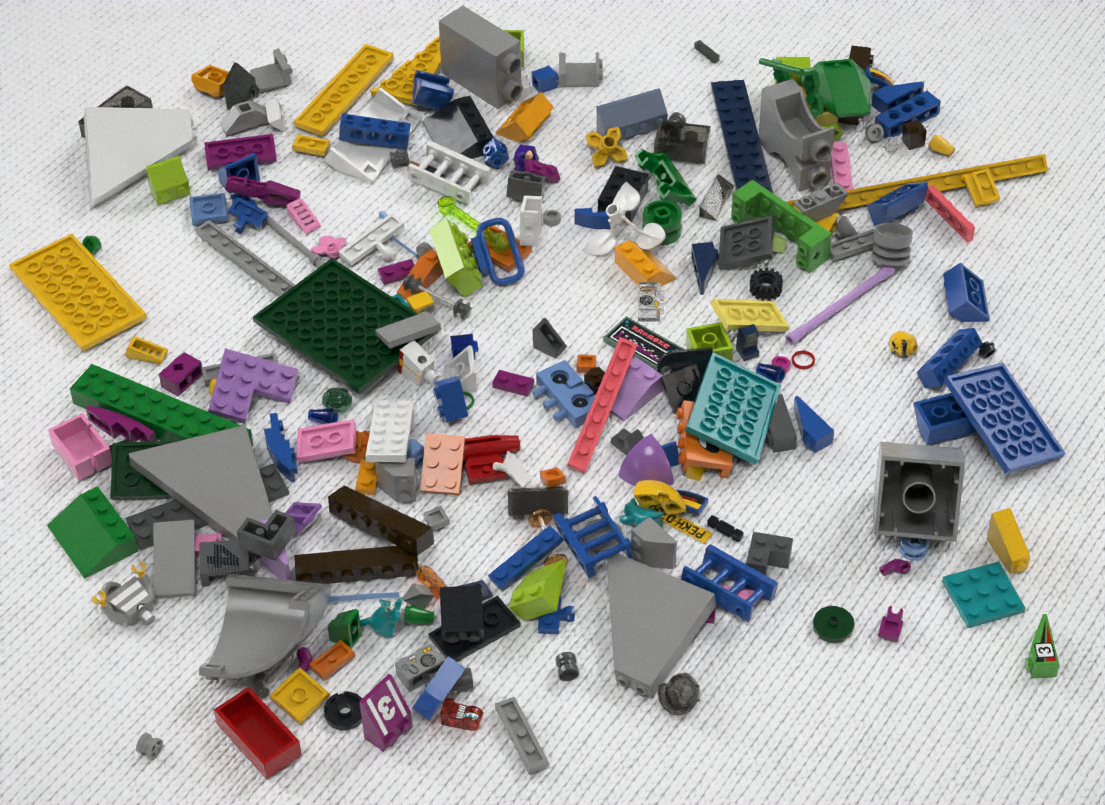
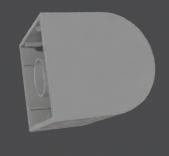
M880 441L874 491V534L956 542L965 467L962 448Z

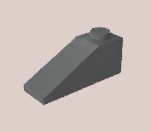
M782 394L778 395L769 425V434H766L767 445H771L773 453L796 449L797 435Z

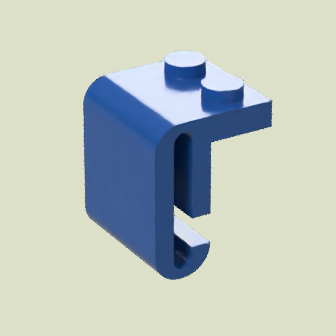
M416 70L413 80L412 104L440 110L450 103L454 95V89L447 86L450 78Z

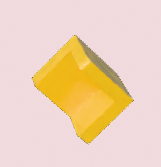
M427 291L406 298L410 309L417 314H421L422 309L434 305V301Z

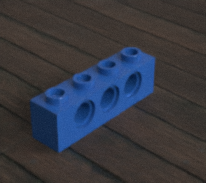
M927 90L875 116L874 124H879L883 127V138L888 141L902 133L903 124L916 120L923 123L939 115L941 101Z
M342 113L339 140L406 150L408 149L411 123Z
M975 328L957 330L916 372L924 388L942 386L946 376L953 375L983 344Z

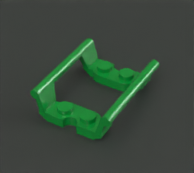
M759 59V64L773 68V76L778 83L790 80L789 72L801 76L805 75L803 84L806 89V101L811 107L809 111L813 118L822 114L824 103L823 97L818 90V87L821 86L819 74L815 70L783 64L782 61L776 59Z

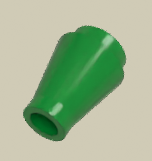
M414 605L405 607L404 623H409V625L433 624V611H428Z

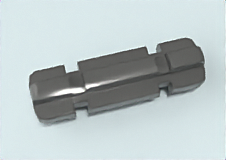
M701 40L694 42V48L711 62L716 63L720 60V55Z

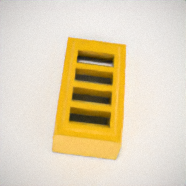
M133 336L126 349L125 356L131 359L161 364L169 349Z

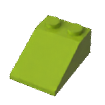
M562 560L530 571L513 590L509 608L523 621L557 611L566 561Z

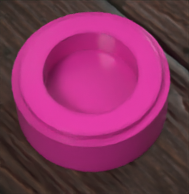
M777 356L772 359L771 369L777 374H785L790 370V360L785 356Z

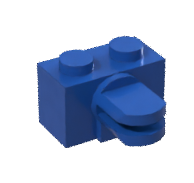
M454 376L434 382L433 394L439 403L437 407L439 417H442L445 422L468 417L461 380Z

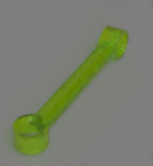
M444 196L438 200L437 204L440 214L452 215L476 232L480 222L458 208L453 197ZM488 228L484 229V237L490 242L495 252L500 253L509 247L508 240L503 233L498 232L495 234Z

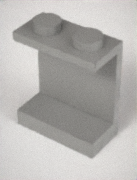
M596 52V63H566V53H559V87H599V80H603V70H599L603 69L602 59H599V52Z

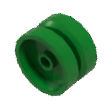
M666 200L649 203L643 211L642 231L648 223H656L664 229L666 234L665 240L660 245H669L676 242L682 233L681 208L677 204Z

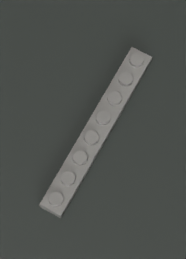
M210 220L195 229L198 236L279 297L295 286L293 282Z

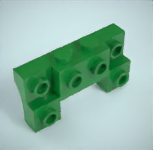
M642 148L635 155L638 161L637 165L645 171L647 169L652 173L656 183L659 185L656 190L660 194L659 198L661 200L671 201L675 204L677 202L680 204L684 203L688 206H691L697 200L668 155L664 153H650Z

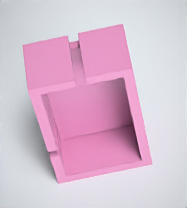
M83 413L48 429L52 446L78 481L94 474L95 469L100 471L112 465V455L109 446L96 429L91 426V423Z

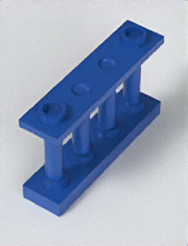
M597 496L593 497L594 508L573 518L564 519L560 512L553 515L558 532L588 578L596 575L594 570L596 563L622 551L631 559L632 554L630 550L633 549L629 538H624L608 514L604 501L600 502ZM598 514L602 519L581 530H571L572 526ZM606 526L610 531L585 544L579 542L580 538ZM613 539L618 543L594 556H588L587 554L589 550Z
M709 544L705 549L703 563L695 571L684 566L681 580L714 593L717 605L747 622L751 620L753 604L761 597L771 602L775 598L778 582L712 544ZM710 567L719 572L712 580L702 575ZM727 577L737 582L729 590L719 585ZM744 587L755 591L746 600L736 595Z

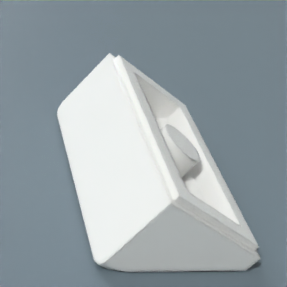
M278 98L266 100L265 106L268 123L285 132L286 125L283 108Z

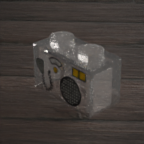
M639 282L638 321L660 322V314H664V303H660V301H664V290H661V283Z

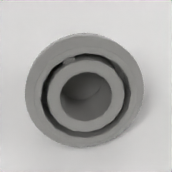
M842 216L837 223L836 230H834L839 240L857 234L846 216Z

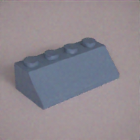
M660 88L596 106V132L601 136H605L609 128L619 127L621 132L620 141L663 128L664 123L667 121L668 113Z

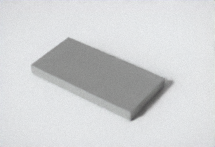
M194 520L153 523L155 599L196 596Z

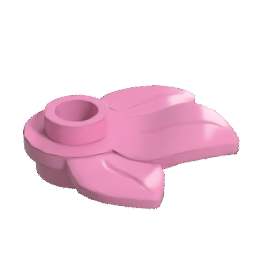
M323 236L319 239V245L312 247L311 251L318 255L326 254L329 258H336L339 256L342 246L346 244V240L343 237L335 239L333 236Z

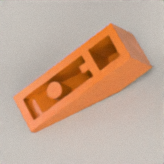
M432 249L428 250L418 259L408 276L414 274V279L420 277L421 286L426 289L444 274L437 252ZM402 283L397 294L400 293L403 299L406 300V298L423 291L419 290L411 294V289L405 291Z

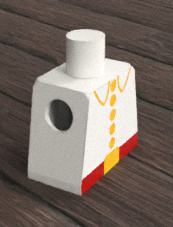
M412 340L400 350L398 372L417 385H422L426 381L433 385L439 379V375L433 371L434 359L416 341Z

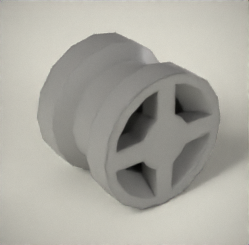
M146 732L139 738L136 752L140 754L145 753L147 757L154 759L160 753L163 741L158 737L152 738V735Z

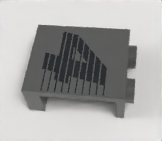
M238 539L200 542L199 559L202 587L210 586V576L239 573L251 576V574H255L254 562H251V558H254V553L240 548Z

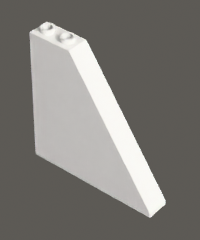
M85 107L84 128L90 207L97 206L147 175L146 166L174 158L189 149L192 141L195 140V132L191 129V126H193V116H190V109Z

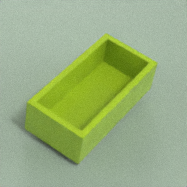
M447 218L430 228L429 231L445 278L464 297L483 286L481 282L482 275L476 268L478 264L472 256L473 250L468 244L469 239L464 232L461 233L458 226L454 222L451 223Z

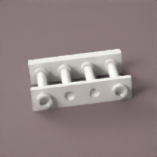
M429 141L426 144V158L419 166L409 164L408 178L469 205L471 203V189L478 181L485 184L489 181L490 167ZM433 160L440 163L441 165L434 173L425 170ZM448 167L456 170L449 180L440 177ZM463 174L471 177L465 187L455 184Z

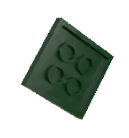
M172 441L113 443L111 500L171 498L168 493L130 465L129 453L169 444Z

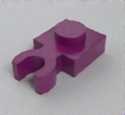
M892 606L888 607L887 617L883 616L878 637L899 641L903 627V621L901 620L903 617L902 608H900L899 613L894 614Z

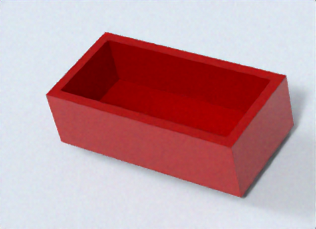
M247 687L214 709L216 724L266 779L302 756L300 741L250 687Z

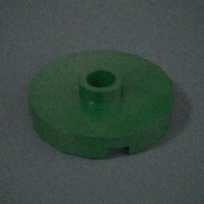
M827 606L821 608L815 613L813 618L815 634L817 633L820 639L829 643L843 642L844 639L850 638L854 631V618L850 612L842 607Z

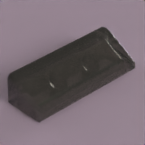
M717 174L700 205L699 216L716 221L734 185Z

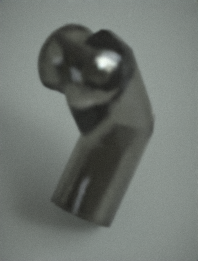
M259 672L254 674L250 688L258 697L260 696L262 699H265L270 691L263 684L265 673Z

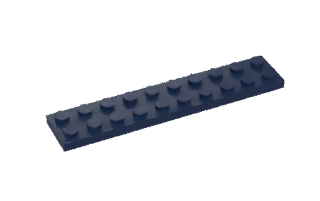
M745 81L711 82V91L735 190L754 180L773 193Z

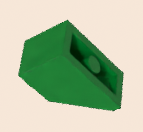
M352 609L339 613L334 620L330 621L327 628L329 641L337 643L342 640L351 649L362 636L359 610Z

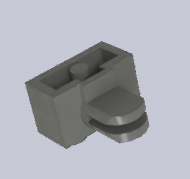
M511 171L508 177L506 197L513 200H523L524 196H542L543 199L546 177L527 171Z

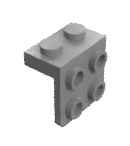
M280 49L273 50V64L250 70V74L255 78L258 91L260 92L291 84L290 74L293 73L290 64H287V58L285 54L282 55Z

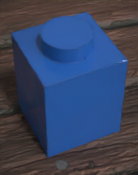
M550 65L532 71V85L538 93H545L558 88V73Z

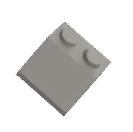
M406 458V462H375L377 487L396 502H416L417 478L415 458Z
M649 517L631 529V544L633 546L631 554L633 560L652 568L673 569L676 567L677 541Z

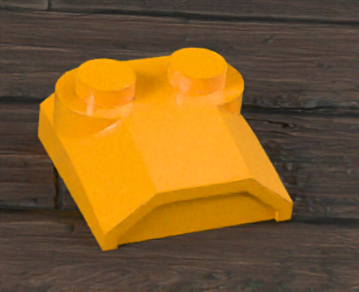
M210 64L192 74L191 81L194 84V88L199 92H206L213 97H221V95L225 94L223 83L229 71Z

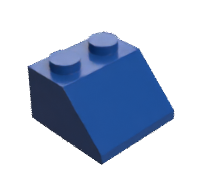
M255 153L218 169L219 183L224 189L229 175L247 178V175H249V180L260 181L257 155Z

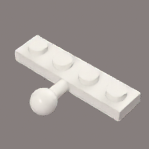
M394 213L389 214L341 249L339 256L352 266L377 248L382 252L381 255L384 260L392 261L396 256L395 250L392 247L384 246L382 243L404 228V222Z

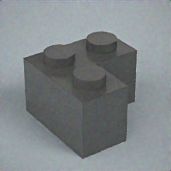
M275 510L265 524L247 517L237 531L239 547L275 561L296 532L294 516Z
M753 531L746 564L764 575H767L768 566L789 569L793 538Z

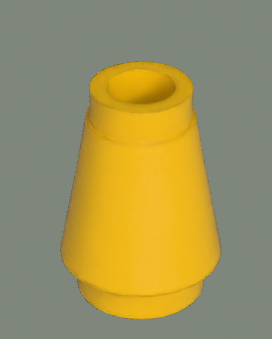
M935 134L928 144L931 150L948 155L949 157L955 151V147L941 135Z

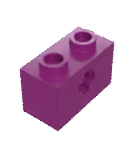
M183 352L159 374L161 387L179 397L203 375L201 361Z

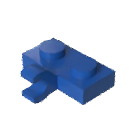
M239 197L236 198L228 210L230 215L239 219L234 227L236 228L235 232L240 235L243 233L247 223L260 229L268 217V212Z
M560 596L557 611L539 616L538 634H559L560 621H575L574 606H565L561 609L562 599Z

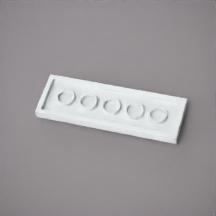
M381 400L375 402L366 450V462H406L414 402H408L407 400H400L398 402Z

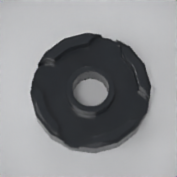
M345 691L339 695L338 693L332 695L324 705V718L327 724L341 731L358 727L362 723L360 709L362 697L350 691ZM343 708L350 709L348 713L339 712Z

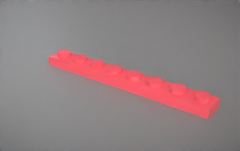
M621 337L619 338L567 467L585 474L636 350V343Z

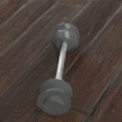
M414 274L405 277L403 281L405 291L411 289V294L419 290L427 291L429 295L453 306V315L459 313L461 314V319L468 317L471 313L472 307H470V302L464 304L461 298L454 303L422 287L420 277L414 279Z

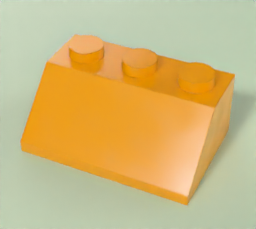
M540 92L521 102L495 133L515 142H520L524 139L527 141L534 135L533 131L542 126L541 122L550 117V112L554 107L544 94Z
M628 240L615 247V264L640 288L650 284L655 285V288H642V290H646V294L676 279V276L649 250L641 249L636 242Z

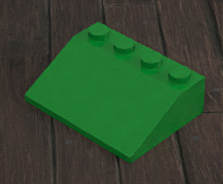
M98 486L80 494L47 525L84 579L138 552L135 536Z

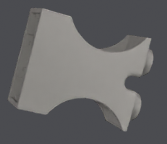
M793 79L762 88L759 123L761 146L768 154L776 152L786 161L794 177L798 192L812 187H822L830 180L831 160L828 157L833 149L835 128L825 129L815 121L806 104L803 90Z

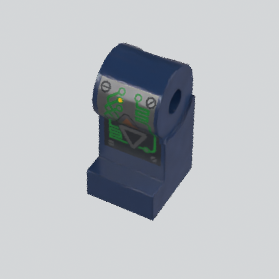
M754 324L739 328L737 332L736 351L744 362L759 357V350L757 349L759 334Z

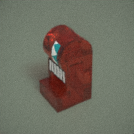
M446 697L440 711L441 725L475 731L479 728L484 713L479 707L455 703L454 699Z

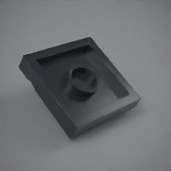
M697 364L660 377L673 413L677 412L678 407L681 408L683 400L695 402L702 382Z

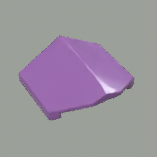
M294 502L285 513L294 516L296 532L293 536L308 525L322 508L321 504Z

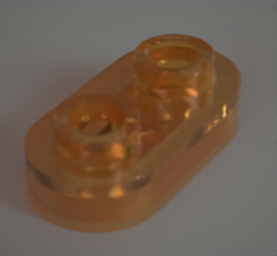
M421 565L416 571L417 579L428 586L435 595V598L440 597V587H448L432 568Z

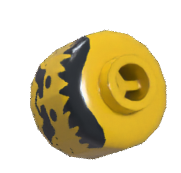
M898 331L892 334L889 339L891 352L901 357L908 358L916 353L918 349L916 337L905 331Z

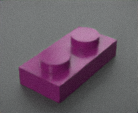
M528 158L524 163L527 172L544 176L546 181L557 184L561 179L558 169L554 165L544 164L538 160Z
M412 259L380 267L377 268L378 275L383 285L401 281L410 273L415 264Z
M498 370L492 382V388L528 397L535 381L534 378Z

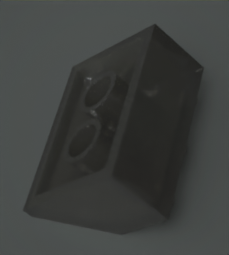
M567 487L508 488V516H512L513 519H524V515H532V518H537L538 514H540L544 518V515L552 514L553 517V515L559 512L563 517L564 514H568Z

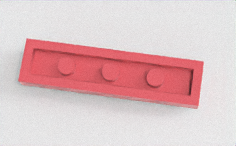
M933 185L929 186L925 201L967 243L972 241L975 231L974 225L942 195L941 191L937 190Z

